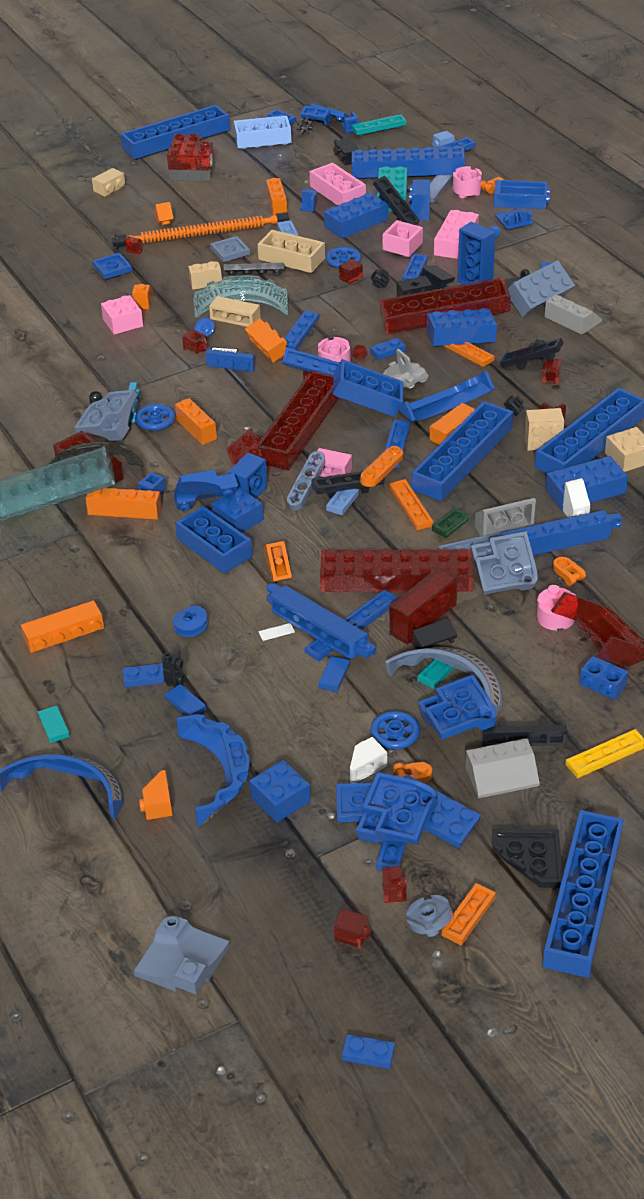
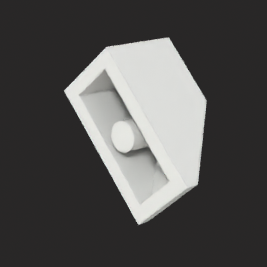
M582 478L565 482L563 512L568 518L590 512V503Z
M373 737L360 742L354 748L350 765L351 783H357L387 767V751Z

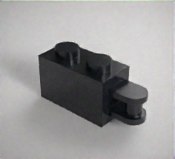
M351 138L334 140V154L337 155L345 166L351 165L352 151L360 149Z

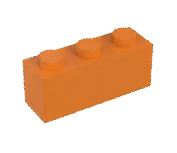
M280 178L266 180L267 197L272 214L276 215V213L287 212V199Z
M259 318L245 328L250 341L271 362L274 363L284 356L286 345L288 344L283 337L280 338L275 329L272 330L267 322L264 323Z
M190 398L175 404L176 420L197 441L204 445L217 439L216 423Z
M461 403L430 426V441L440 445L475 409Z

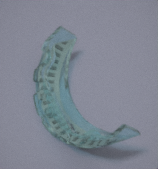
M236 275L224 277L222 281L207 283L205 288L194 293L195 317H199L203 312L210 309L209 305L217 296L239 301L265 303L279 309L284 314H288L287 289L276 285L275 281L271 279L267 281L261 280L259 276Z

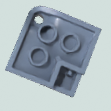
M135 390L107 393L104 398L88 406L74 429L77 433L95 434L108 438L109 441L122 440L129 430V415L138 394Z
M527 531L490 538L489 542L471 545V555L483 595L511 589L523 591L536 586L538 579L537 569Z
M168 916L162 920L156 929V936L135 968L134 973L136 977L177 992L178 988L197 994L204 981L208 982L229 949L230 944L225 939L192 927L186 919L178 916Z

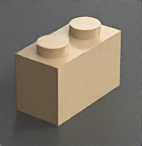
M111 168L92 178L93 191L105 197L124 187V173Z
M211 261L205 264L188 266L192 290L222 284L219 262Z

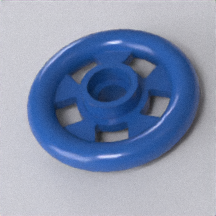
M337 247L330 250L326 255L327 263L332 267L340 269L352 268L358 265L362 258L360 252L351 247Z
M151 404L141 408L136 413L135 421L138 426L145 430L157 431L169 427L175 421L176 415L174 410L167 405Z
M389 711L374 719L370 732L371 736L382 747L396 750L409 747L415 743L420 734V727L413 716L401 711ZM405 721L409 725L405 727L402 722ZM379 729H385V734H379ZM405 732L410 734L408 738L403 737ZM388 738L397 739V741H390Z

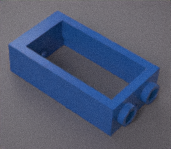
M496 180L494 207L546 209V203L549 204L550 187H547L548 182Z

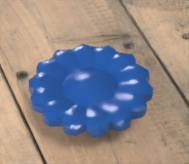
M207 317L202 318L195 324V334L202 339L208 338L214 332L215 325L211 319Z

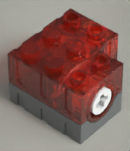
M196 134L174 135L169 152L167 153L169 180L211 181L215 169L213 142L202 141L201 135Z

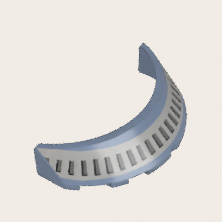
M446 647L425 648L401 653L385 662L387 675L392 676L402 665L415 666L425 658L437 659L479 678L495 708L496 716L502 708V692L496 675L481 659L465 651Z

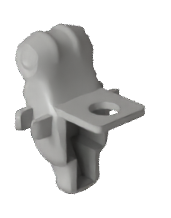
M400 349L396 350L398 364L394 361L389 363L390 367L385 369L383 373L403 381V388L407 387L409 389L414 387L417 382L424 383L428 379L426 370L420 364L410 362V358Z

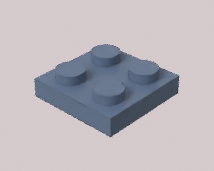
M238 236L210 243L211 250L222 262H229L233 259L250 255V249Z

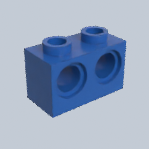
M592 656L581 669L579 684L616 700L627 686L629 671Z

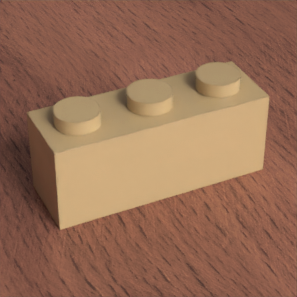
M217 296L209 305L210 319L248 327L259 318L261 319L260 305Z

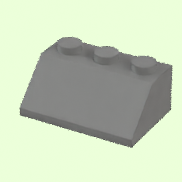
M554 295L546 300L545 317L579 334H584L602 322V318L593 311L559 295Z
M531 498L481 510L475 513V529L480 536L501 531L534 526L536 500Z
M527 738L466 750L465 768L478 799L540 785L534 753Z

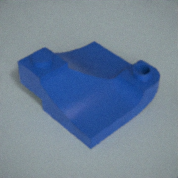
M215 470L180 476L174 491L176 508L181 511H188L193 507L196 500L232 496L238 488L235 474L217 476Z
M474 675L436 688L437 695L418 702L420 715L427 726H432L441 740L475 727L483 731L493 727L497 722L495 708Z
M377 772L362 809L364 813L356 829L359 840L379 845L380 842L385 841L418 845L431 812L434 813L438 804L435 790L416 780Z

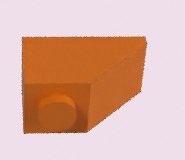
M170 202L155 205L154 216L158 225L168 226L173 222L174 218Z
M144 284L134 285L132 292L133 300L140 309L150 308L154 294L153 288L150 285Z
M284 541L263 546L266 564L273 582L292 578Z
M161 770L142 789L143 799H139L141 812L145 811L147 820L172 816L166 771Z

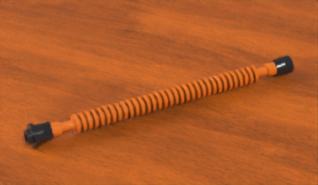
M288 212L276 213V215H272L269 218L256 216V218L252 217L251 219V217H248V219L241 218V221L240 219L230 220V223L229 220H226V222L219 221V224L218 222H215V224L211 222V224L208 223V226L207 223H204V226L203 224H200V226L197 224L193 225V228L192 225H189V228L188 226H182V230L181 227H178V230L177 227L174 230L173 228H167V232L166 229H163V232L160 229L159 232L156 230V233L153 230L152 234L151 231H148V234L147 231L144 234L141 232L139 236L114 234L112 244L113 247L116 246V249H119V247H125L142 241V244H145L146 241L147 244L148 240L152 243V240L156 242L157 239V242H160V240L163 241V238L165 241H167V238L171 240V237L172 240L178 239V236L182 239V235L183 238H186V236L189 238L190 236L193 237V234L194 237H197V234L198 236H201V234L204 236V232L205 235H208V232L211 235L212 233L218 234L219 230L220 233H223V231L226 233L227 231L230 232V229L233 232L234 229L235 231L245 230V227L246 230L256 228V226L257 228H260V226L262 228L264 224L271 223L272 225L278 222L289 221Z

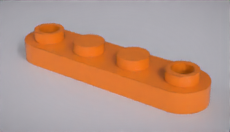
M398 446L387 448L361 473L360 483L367 487L376 486L402 461L403 450Z

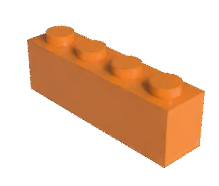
M89 487L86 495L88 515L158 519L162 509L160 491Z
M94 600L21 624L23 639L31 653L104 629L102 614Z

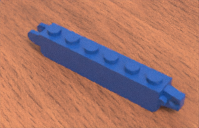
M605 510L502 532L501 536L527 531L532 553L537 555L607 539L611 535L612 529L621 527L622 517L619 513L607 514Z
M272 583L266 586V590L270 593L266 596V599L272 604V612L347 658H355L358 655L369 658L376 653V646L368 641V634L286 585L280 587Z

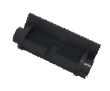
M178 650L176 655L170 652L164 653L162 663L165 683L168 686H174V688L180 684L183 685L185 673H183L184 660L181 659V650Z

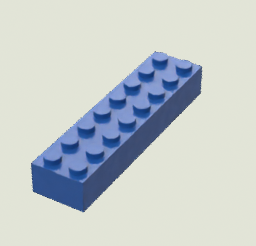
M213 105L120 133L122 149L132 158L140 159L143 156L163 152L169 148H176L185 141L192 142L205 137H212L215 134L230 130L229 115L217 105Z
M441 146L439 148L425 147V149L413 147L411 149L398 148L397 150L389 148L383 150L370 149L369 151L355 150L352 151V176L355 178L378 177L379 168L385 166L390 168L399 166L407 168V176L453 174L457 168L465 167L464 147L453 146L447 148L446 146Z
M617 388L536 450L535 468L547 474L590 461L605 449L606 436L631 429L644 418V399L621 388Z
M483 401L411 473L412 490L443 501L513 428L514 412Z
M583 810L579 811L544 949L543 968L590 978L622 837L624 819Z

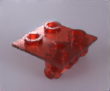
M252 429L248 430L226 448L233 467L247 453L263 457L259 447L261 438L259 435L255 436Z

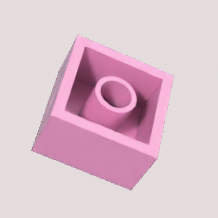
M396 220L383 233V250L400 254L404 257H410L423 243V227Z
M130 295L101 303L103 320L113 334L143 327L142 311Z

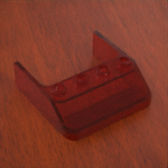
M564 592L551 609L552 613L577 621L580 629L590 633V638L603 646L597 654L599 658L617 663L621 667H630L644 660V639L607 606Z

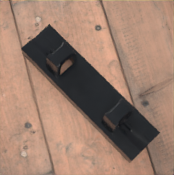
M385 175L374 181L373 185L380 193V199H385L398 216L397 221L417 225L420 222L419 218Z
M562 338L509 352L504 355L500 363L503 368L516 365L521 370L526 367L527 361L544 357L546 362L553 361L555 353L560 351L564 342Z
M363 471L313 478L311 480V485L317 494L326 493L328 498H332L337 491L359 488L362 493H368L370 488L360 483ZM383 478L377 485H384L385 478Z
M540 720V726H507V721H499V727L485 729L482 734L483 747L526 738L530 746L566 745L568 730L567 725H549L548 720Z

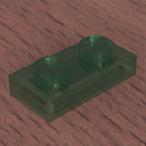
M454 507L432 525V531L447 538L469 520V514Z

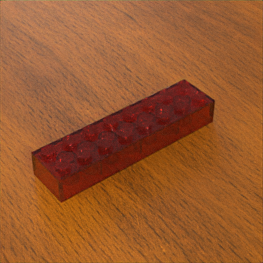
M503 277L379 300L380 314L386 334L426 328L427 313L435 311L448 312L451 310L464 311L466 309L480 310L485 308L490 309L492 315L511 311V297Z
M316 371L309 372L256 445V456L266 459V466L288 471L339 399L333 395L334 375Z
M321 550V592H382L384 589L388 592H473L472 550Z

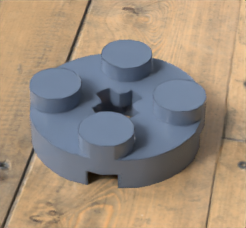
M431 895L432 899L427 900L420 898L410 905L406 915L408 917V925L413 932L433 937L453 919L454 915L448 900L440 895Z

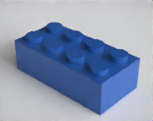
M366 193L363 196L324 211V227L340 238L347 237L388 220V203L372 193Z
M472 221L459 228L458 283L479 293H483L493 286L495 231Z
M485 308L480 310L466 309L464 311L451 310L448 312L435 311L427 313L426 331L433 346L465 344V342L470 344L496 342L497 323L490 309Z
M341 359L334 372L333 395L395 417L398 412L397 407L403 403V381Z
M611 456L547 473L546 491L562 511L565 482L582 478L589 503L624 494L627 489L628 475Z
M204 506L175 522L177 540L224 574L253 557L251 539Z

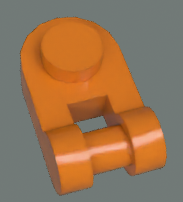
M496 177L490 181L483 180L481 181V189L492 194L495 192L496 180L504 179Z
M558 557L554 560L553 570L564 579L568 586L575 584L577 580L581 581L586 578L585 571L569 558Z
M426 762L405 765L397 763L392 768L395 776L404 777L405 774H410L409 776L422 783H426L432 778V767Z

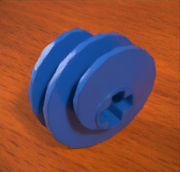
M195 605L178 612L173 617L174 631L183 637H193L201 634L208 625L205 609Z

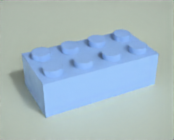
M287 115L233 121L237 148H258L266 145L274 146L276 144L286 145L291 143V127Z

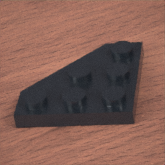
M492 829V844L495 854L538 887L560 888L563 874L559 829Z

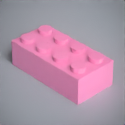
M334 163L309 171L310 187L317 190V192L336 205H341L344 202L366 194V184Z
M450 210L434 239V255L458 259L459 228L471 221L479 224V214Z

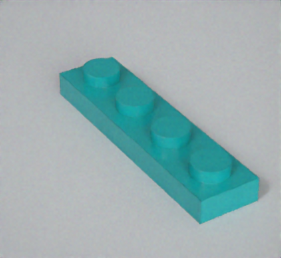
M400 114L353 124L352 131L356 135L362 136L366 133L400 128L406 125L407 120Z

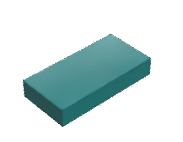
M434 659L417 676V681L435 689L455 668Z
M57 705L37 711L50 743L70 737Z

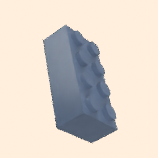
M557 260L514 282L505 292L520 315L524 317L545 306L546 300L552 296H565L575 284Z

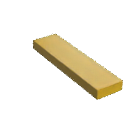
M634 729L566 759L565 765L577 778L582 777L644 749V738Z

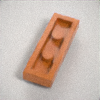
M475 883L454 912L453 919L442 929L441 936L462 946L495 900L496 892Z

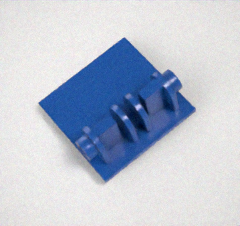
M517 209L495 214L506 229L534 224L530 218L532 217V211Z

